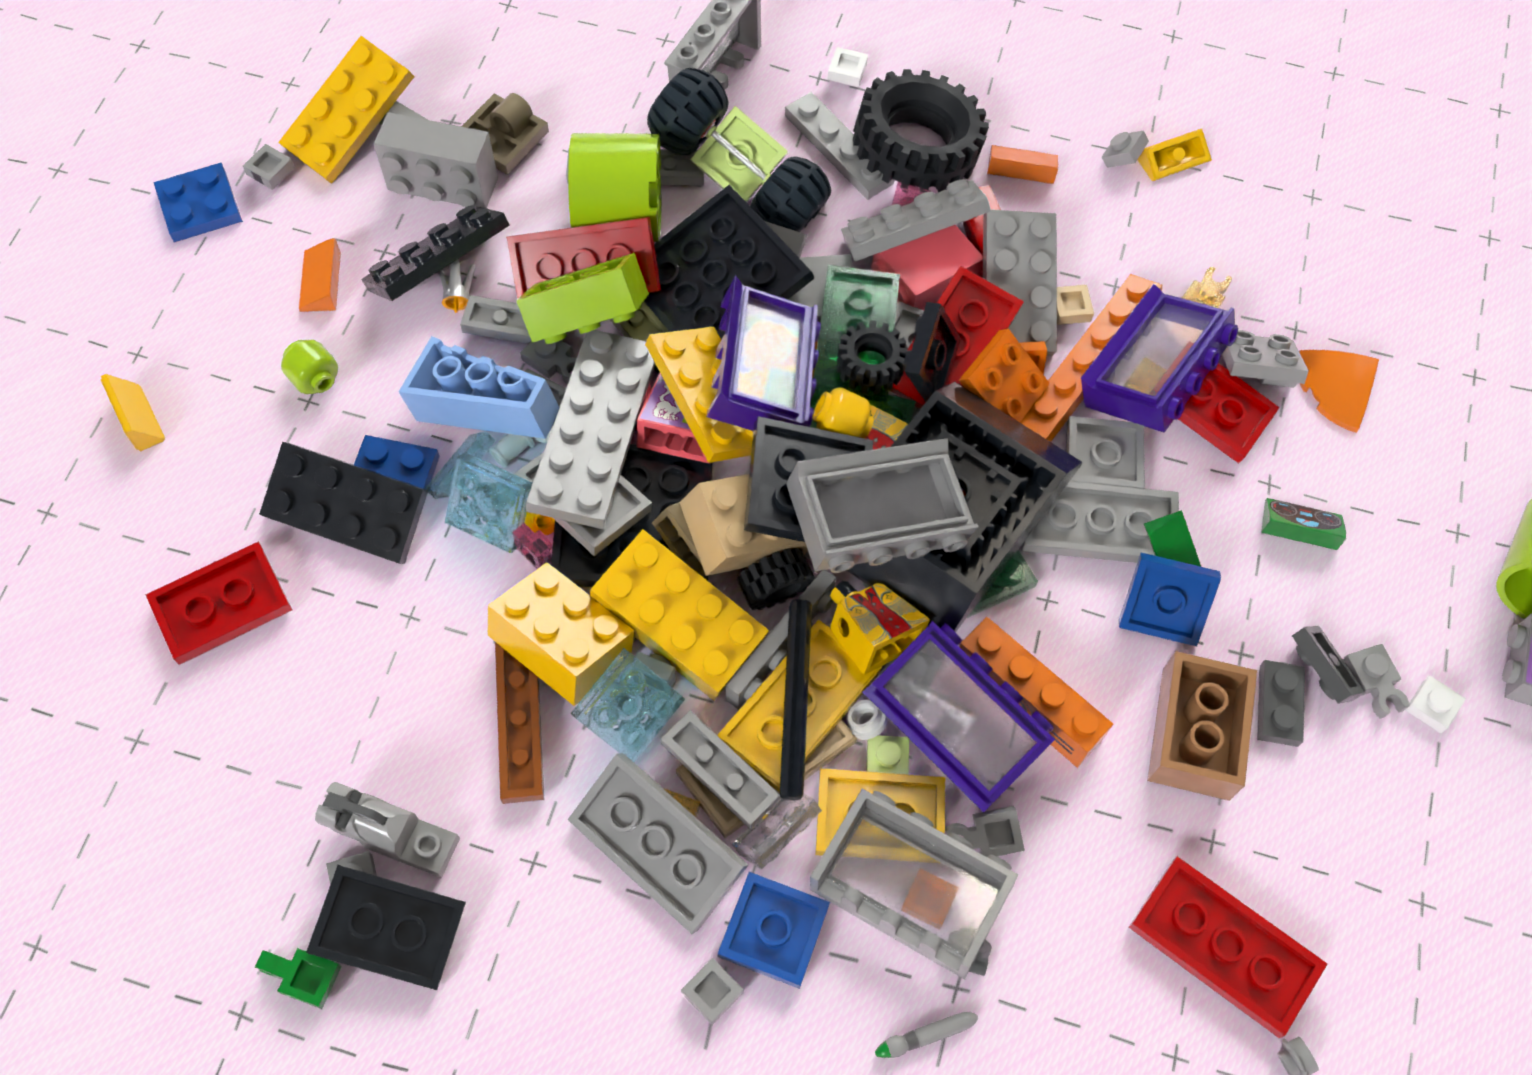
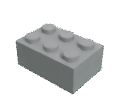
M387 112L374 141V147L388 190L398 194L425 197L432 201L459 204L463 207L475 205V207L487 208L498 180L489 132Z

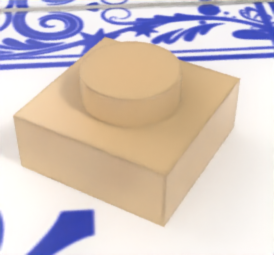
M1087 285L1057 287V325L1091 322L1094 311Z

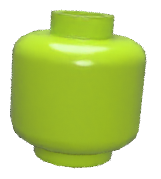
M297 340L285 349L281 361V370L299 392L316 394L323 393L333 386L338 374V364L320 342L316 340Z

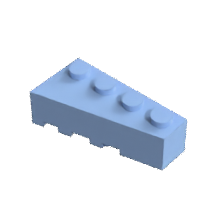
M432 336L399 390V394L416 421L546 439L559 410V405L546 379L509 365L503 368L496 365L491 358L485 356L480 358L469 355L466 349L456 345L452 348L448 347L440 339Z

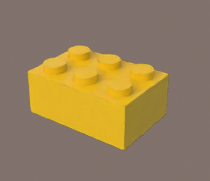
M547 562L488 604L487 635L573 706L631 660L634 630Z

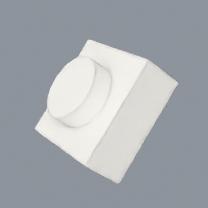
M837 47L828 69L827 80L859 87L867 66L868 54Z
M1429 675L1422 682L1405 711L1441 734L1449 728L1466 698Z

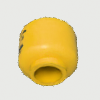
M841 387L833 389L830 393L826 391L821 395L812 418L817 422V429L864 439L868 436L874 423V417L869 416L870 404L868 400Z

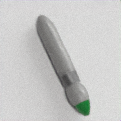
M962 1012L917 1028L915 1031L912 1030L903 1036H892L878 1046L875 1050V1055L880 1058L900 1057L907 1050L910 1051L920 1048V1046H926L971 1028L977 1022L978 1016L972 1012Z

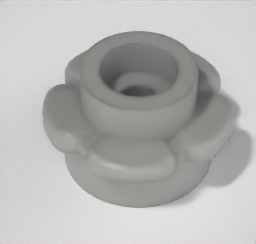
M1300 1037L1289 1042L1285 1038L1282 1040L1284 1050L1277 1054L1289 1075H1312L1319 1071L1313 1055Z

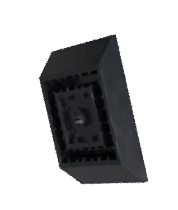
M953 382L936 390L890 447L948 438V455L960 487L966 492L964 498L974 524L977 523L979 526L978 529L967 540L966 546L953 552L937 549L915 559H908L906 555L893 557L890 561L877 566H871L869 562L855 564L847 571L868 586L876 583L885 585L930 619L928 626L932 621L939 628L946 623L957 632L1081 467L1082 461L958 383ZM927 465L913 467L912 470L904 474H897L896 470L879 472L871 478L868 533L947 519Z

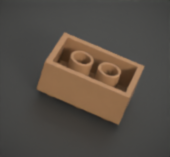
M1175 651L1162 671L1147 781L1228 801L1245 787L1257 670Z

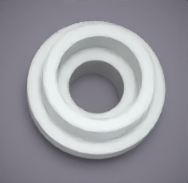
M861 700L855 703L848 712V728L854 736L861 740H868L878 736L885 729L888 722V717L870 700Z

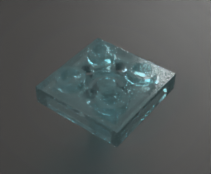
M464 452L456 460L445 523L506 552L513 553L519 548L527 513L526 501L533 483ZM480 517H482V520L485 521L486 524H483L481 522Z
M623 648L570 714L617 752L624 753L635 762L684 702L685 698L632 653ZM645 687H647V688H648L647 693H643L642 696H641L640 693H641V692H644V691H645ZM645 714H648L647 721L645 723H640V721H643L645 719Z

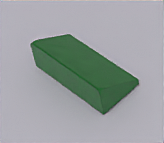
M1182 510L1144 523L1155 556L1201 567Z

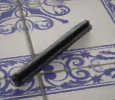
M800 599L792 600L789 606L780 797L791 801L801 800L804 794L812 617L811 602Z

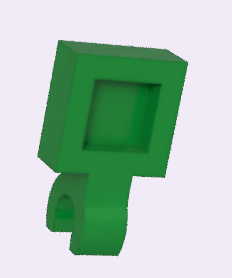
M297 948L292 961L262 950L255 965V968L259 969L260 972L283 979L277 992L319 1009L323 1008L342 967L339 963L308 954Z

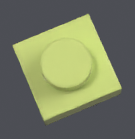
M878 735L868 739L866 772L909 775V738Z

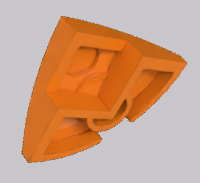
M1299 350L1309 370L1305 384L1300 383L1303 392H1307L1310 388L1314 398L1319 402L1316 409L1323 416L1336 425L1357 433L1369 401L1379 359L1342 351Z

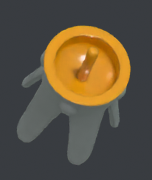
M459 259L450 264V276L444 275L443 269L439 271L443 286L442 305L445 308L454 310L455 313L466 308L475 264L470 265L463 283H461Z

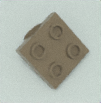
M494 93L461 126L489 132L496 169L507 175L549 132L548 122L533 115L528 102L515 93H510L505 99Z

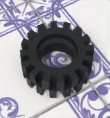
M864 321L857 323L856 330L853 326L849 327L846 335L843 334L840 339L836 361L837 373L841 372L840 379L843 383L849 380V388L854 390L857 385L861 386L860 393L867 394L868 388H873V395L880 394L882 386L888 392L892 390L893 384L897 386L901 376H903L904 359L908 352V348H905L906 341L904 337L899 339L900 332L896 328L891 333L888 332L889 324L884 322L881 328L876 327L877 321H870L869 327H865ZM863 351H874L884 356L886 361L881 364H868L859 359L857 355Z
M790 548L784 549L782 553L777 551L768 558L765 556L759 559V563L749 565V569L743 570L740 573L741 575L737 577L741 590L752 610H763L765 607H774L776 603L782 604L786 602V599L798 596V592H804L815 579L802 550L798 548L792 550Z

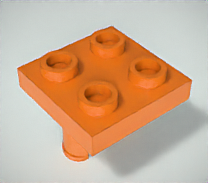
M1009 328L997 332L959 379L964 388L1018 422L1022 421L1050 384Z

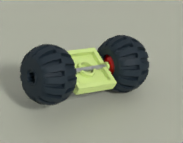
M686 68L680 71L663 88L648 112L647 125L651 134H659L660 146L680 155L691 154L700 147L691 158V162L722 189L730 184L746 202L759 189L750 207L766 222L801 232L803 228L807 227L810 220L816 217L831 195L830 183L822 169L808 159L790 157L774 171L788 154V151L736 106L721 122L728 109L729 101L719 81L713 75L701 69Z

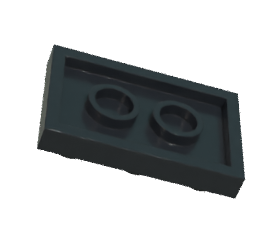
M337 865L306 953L438 990L466 902Z

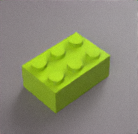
M635 253L534 284L516 302L532 343L544 339L546 344H551L566 338V332L578 329L580 334L599 328L601 326L600 322L613 318L614 323H619L635 316L634 311L642 307L641 304L647 298L649 292Z

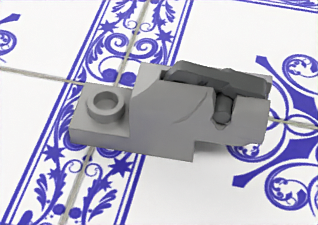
M338 782L330 784L326 790L328 795L323 804H319L315 814V821L318 824L359 841L368 850L442 878L460 840L458 834L419 820L415 813L389 804L377 797L361 793Z

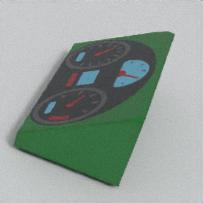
M1270 498L1265 500L1261 533L1338 550L1345 542L1347 533L1342 515Z

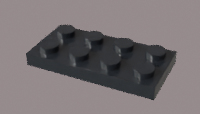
M475 205L467 206L456 214L457 219L447 225L442 223L427 232L428 237L419 243L416 241L411 242L400 248L398 251L399 255L389 262L383 260L370 267L368 270L370 274L361 280L369 292L393 301L510 226L505 214L488 208L475 207Z
M282 441L259 515L398 564H405L429 490Z

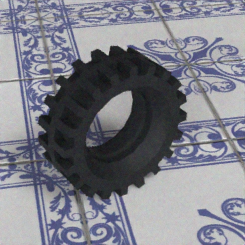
M903 69L902 76H897L891 71L886 73L884 81L877 77L873 80L871 88H866L853 132H855L852 140L853 146H859L857 156L860 160H869L867 169L871 173L877 170L883 173L882 181L889 184L892 179L901 183L900 189L908 191L909 185L919 187V193L928 192L929 187H936L937 191L941 192L947 189L949 183L963 178L968 179L971 176L989 129V123L984 122L986 117L985 109H976L978 103L976 96L967 97L964 94L966 87L960 83L955 87L948 84L949 77L941 75L940 79L930 77V71L922 70L921 75H913L911 69ZM904 122L923 125L940 135L946 145L936 147L917 144L904 139L892 130L890 126Z

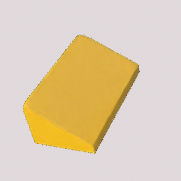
M1201 128L1146 147L1137 160L1151 181H1155L1209 162L1212 159Z
M102 375L101 383L124 433L136 450L141 452L163 442L165 436L142 387L137 383L112 375Z

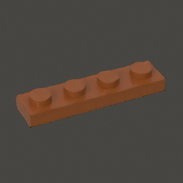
M495 643L500 800L502 804L544 800L539 677L499 644Z

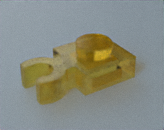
M1210 267L1206 270L1201 283L1194 280L1182 298L1220 308L1226 298L1223 294L1227 291L1232 277L1227 276L1223 282H1216L1212 279L1216 268Z

